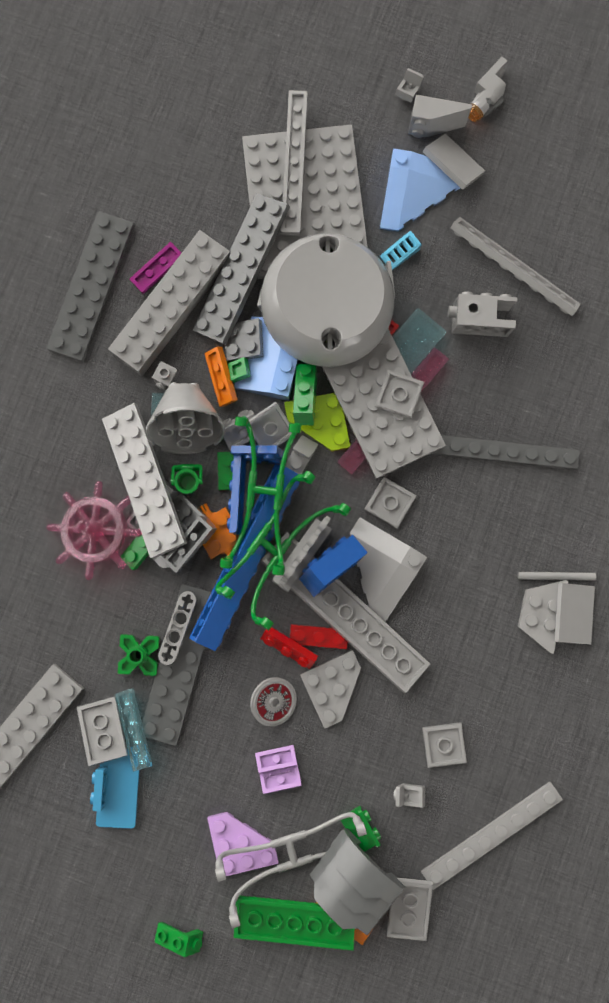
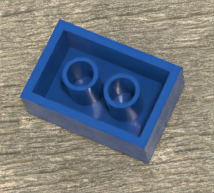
M353 534L349 538L344 536L335 546L325 550L318 559L315 558L308 563L307 567L302 570L304 574L299 579L312 596L315 597L355 566L368 552Z

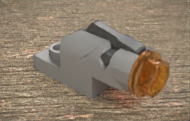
M503 57L477 82L474 91L477 95L470 103L472 108L468 117L472 122L486 117L503 103L502 96L506 84L501 77L506 72L505 66L507 64V60Z

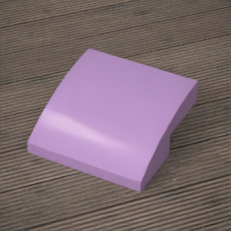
M294 745L255 753L263 794L302 786Z

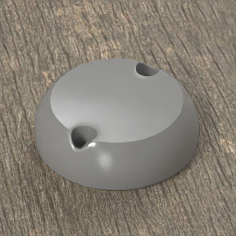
M336 234L307 236L288 245L276 256L269 266L261 289L262 315L268 332L274 341L289 355L316 366H341L366 356L384 337L391 323L394 311L393 284L382 261L373 251L360 242Z

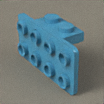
M127 747L128 756L100 763V766L93 772L92 784H94V792L91 793L90 804L93 805V811H97L96 825L98 827H135L140 748Z

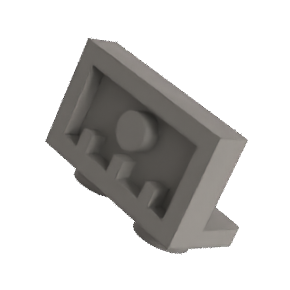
M244 410L238 413V417L246 416L249 420L255 414L252 410ZM235 418L223 421L225 426L223 438L230 451L231 446H241L250 441L246 426L235 425Z

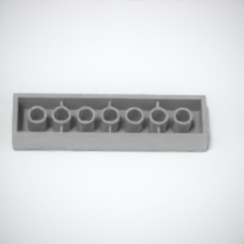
M199 230L108 348L110 353L143 376L216 281L230 251Z

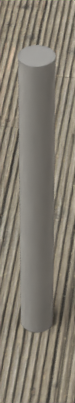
M518 572L517 577L518 580L595 581L596 573Z

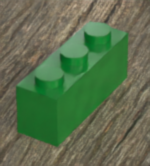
M297 364L293 405L294 423L314 425L317 389L316 365Z

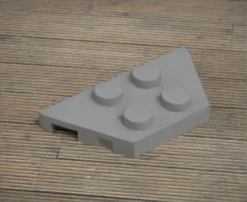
M567 580L526 589L523 598L518 628L552 654H554L556 645L555 627L558 583L568 584Z

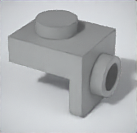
M408 68L402 82L396 89L395 96L411 103L419 92L424 76Z
M161 361L152 376L156 383L155 386L166 391L169 388V384L174 383L173 379L177 369Z
M405 783L396 786L394 790L396 807L405 805L423 808L425 806V786Z

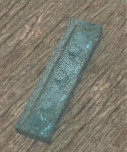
M134 688L116 693L115 697L133 772L151 767L152 762Z

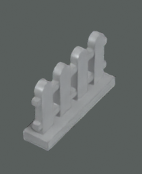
M326 516L322 522L317 518L285 561L284 575H275L272 582L287 593L332 530L327 526L331 519L330 517Z

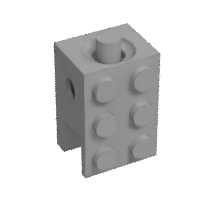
M462 292L456 298L453 306L448 308V317L452 318V333L508 337L516 328V320L497 319V311H509L517 302V297H512L510 294L492 296L491 293L473 295L472 292Z

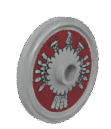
M272 677L262 681L255 688L250 701V708L254 718L265 726H278L290 718L296 706L295 689L288 681L279 677Z

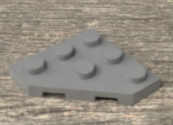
M353 650L300 674L324 729L343 720L361 670Z

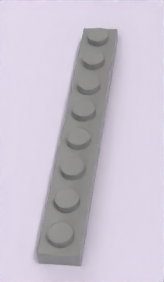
M289 90L283 203L288 204L290 209L281 226L282 235L300 236L307 91Z
M461 217L454 221L450 227L454 230V233L468 240L472 247L483 251L487 258L497 261L501 268L509 270L514 274L515 278L526 282L533 291L544 295L548 302L555 303L565 314L573 316L580 306L579 302Z
M549 781L421 870L423 876L427 881H432L433 890L563 799Z

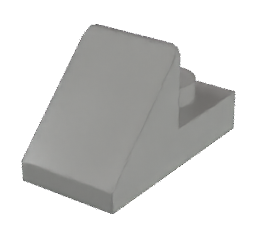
M302 435L293 447L285 467L297 474H302L319 444Z

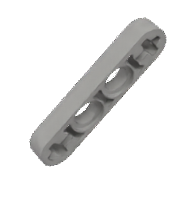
M191 591L183 592L177 601L158 655L160 662L164 665L175 662L197 604V596ZM188 594L191 595L190 599L193 600V603H189L186 608L190 609V612L179 610L180 606L184 607L185 605L183 597H187ZM184 613L187 620L184 624H179L176 621L177 614ZM173 631L178 632L180 635V639L176 643L171 642L169 639V635ZM166 643L171 646H177L176 650L172 648L170 655L173 658L168 659V661L163 656V653L169 650V647H166Z

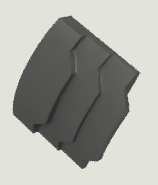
M165 480L187 544L153 560L161 568H171L175 573H178L202 544H206L217 528L191 500ZM133 512L125 523L135 532L136 538L141 530Z
M345 828L332 842V846L310 873L314 881V899L342 929L358 928L368 935L406 887L391 872L386 874L359 847L361 841L348 828Z

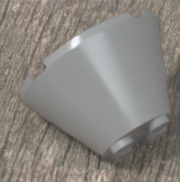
M174 382L169 384V388L165 391L146 426L148 441L153 446L155 444L160 446L162 451L172 454L204 452L206 447L212 444L216 446L225 434V426L222 419L197 383L179 384Z

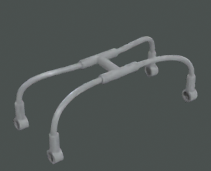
M347 812L310 830H303L271 840L270 843L222 852L215 862V873L218 882L226 880L222 859L229 855L271 847L273 849L286 845L290 861L281 863L277 867L253 877L237 890L229 907V919L232 929L240 926L238 911L235 905L238 897L244 890L268 875L311 863L313 860L322 858L326 853L309 854L297 858L293 842L304 839L308 835L350 817L353 818L358 836L366 835V829L361 818L353 812Z

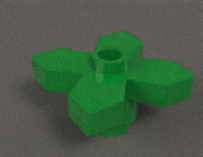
M120 635L119 646L127 653V656L118 662V674H131L139 666L144 675H157L158 663L150 654L160 647V637L147 636L139 644L134 635ZM138 651L141 653V658L137 657Z

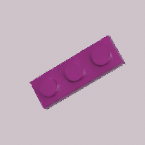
M170 241L129 280L144 294L167 273L181 255V252Z

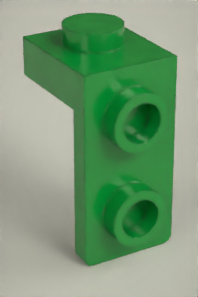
M160 922L156 931L155 943L183 957H187L200 952L203 931L196 929L184 933L164 922Z

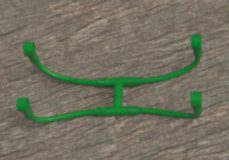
M246 416L236 417L235 425L246 426L248 431L252 467L249 475L246 502L247 512L244 524L231 553L226 558H221L220 567L232 568L233 557L244 538L250 521L255 493L275 496L273 506L275 510L274 528L279 562L273 565L272 574L284 575L285 565L280 539L279 510H281L285 479L284 469L296 434L301 433L302 425L299 423H289L288 432L292 433L283 453L279 474H277L276 488L256 485L257 458L252 427Z
M305 471L304 474H298L293 477L283 492L281 508L296 481L306 482L311 485L316 478L315 475ZM341 503L340 505L324 508L308 517L281 545L283 556L292 544L291 542L295 536L312 520L327 512L340 513L347 516L351 508ZM274 513L269 522L264 525L254 539L245 556L215 586L217 594L231 600L235 592L227 586H221L243 566L260 545L269 551L273 558L266 566L267 569L258 583L251 604V617L253 621L267 630H270L274 623L266 617L256 616V604L262 586L269 573L273 570V565L279 562L277 548L265 539L274 523Z

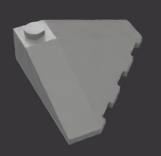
M359 518L351 530L350 536L353 534L368 552L357 563V567H360L362 575L360 581L363 593H366L367 606L386 622L427 557L371 523Z

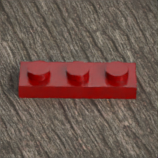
M291 624L290 639L300 645L347 649L348 641L333 628Z
M272 627L270 630L266 629L260 638L266 645L276 648L282 655L292 658L300 666L308 669L312 667L318 655Z

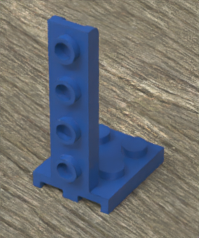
M277 445L256 446L257 464H261V461H268L270 464H280L284 451ZM231 446V454L234 455V459L231 462L233 476L232 480H230L229 488L232 493L231 499L228 502L230 518L227 521V528L229 533L234 535H240L243 527L246 461H250L252 464L251 446Z

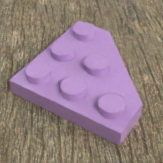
M228 812L208 816L207 818L216 860L224 851L262 845L271 841V839L264 837L257 830L246 823H242ZM272 847L233 854L222 859L226 876L275 865L279 862L276 848L272 849Z

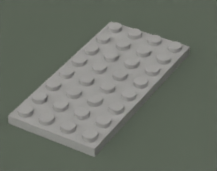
M389 329L379 344L361 359L341 366H322L376 479L446 446L421 394L412 419L375 407L387 370L412 378Z

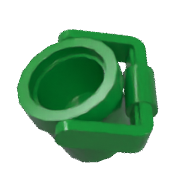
M182 464L172 467L171 486L175 485L179 492L191 494L198 489L199 484L203 485L202 465Z

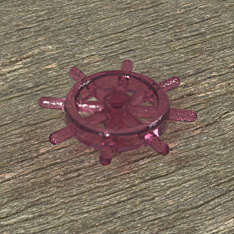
M101 481L95 483L94 497H87L76 502L70 493L65 492L63 498L70 508L65 513L62 523L47 525L48 531L61 532V539L66 549L56 558V563L62 564L71 555L80 561L87 562L85 572L87 580L93 578L94 563L104 562L112 558L119 568H125L126 564L118 552L122 548L126 536L139 537L142 535L140 529L127 528L122 510L131 503L129 496H126L117 505L101 498L103 487ZM93 506L90 520L83 510ZM100 506L109 510V512L99 520ZM78 516L81 519V521H79L77 525H73L76 517ZM114 518L116 528L104 527ZM72 533H83L75 542L73 541ZM103 535H115L110 544ZM89 540L88 554H85L79 548ZM98 541L105 550L95 554Z

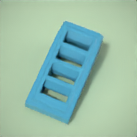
M409 231L382 253L380 258L386 264L387 261H391L388 255H391L395 260L394 263L391 261L393 270L417 253L422 245L415 235ZM403 245L408 252L405 253L400 246ZM397 250L402 257L399 258L394 251Z

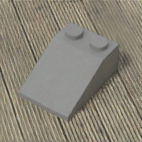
M416 95L408 134L416 138L430 137L465 127L472 104Z

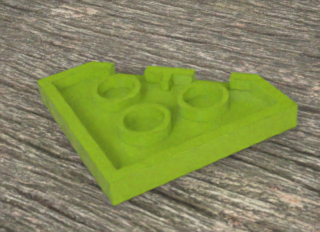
M335 393L316 396L314 425H302L301 431L321 443L331 452L350 448L344 412ZM294 400L284 402L287 419L290 423H294Z

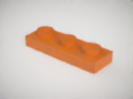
M217 346L204 354L219 407H225L238 399L233 382L230 379L223 347Z

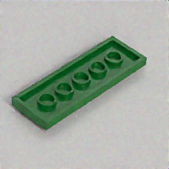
M239 896L235 906L237 907L240 926L234 928V938L354 950L355 929H342L318 903Z

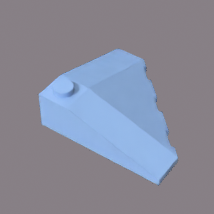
M393 149L380 229L400 231L404 228L403 224L410 219L414 221L425 213L426 208L432 204L436 206L446 199V194L452 190L456 192L460 187L427 156L412 151Z

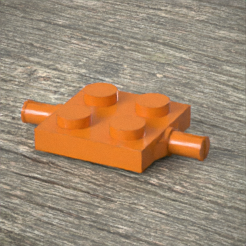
M205 503L200 508L217 530L203 546L210 559H214L221 554L228 556L239 535L229 533L227 528L230 513L227 507L217 512H211L207 503Z

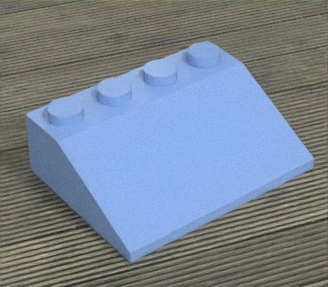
M251 316V320L259 318L262 321L263 357L248 359L251 376L236 382L234 389L289 401L299 360L289 355L274 341L268 332L263 317Z

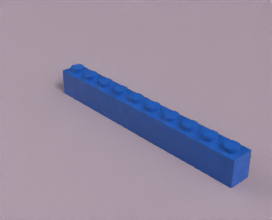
M274 465L264 485L265 487L276 488L280 465ZM287 467L284 469L283 492L289 481L298 475ZM299 481L293 484L279 512V523L282 521V514L285 508L291 502L294 490L299 486ZM260 494L251 512L244 538L233 557L232 568H223L215 586L245 556L261 529L271 519L275 511L273 509L274 495ZM274 523L270 532L265 537L269 542L274 537ZM260 545L243 566L221 586H227L235 592L231 600L217 594L214 586L189 637L191 640L213 651H216L217 647L221 645L223 635L231 625V618L234 612L238 610L240 600L243 594L247 592L252 576L257 572V565L260 559L266 553V549Z

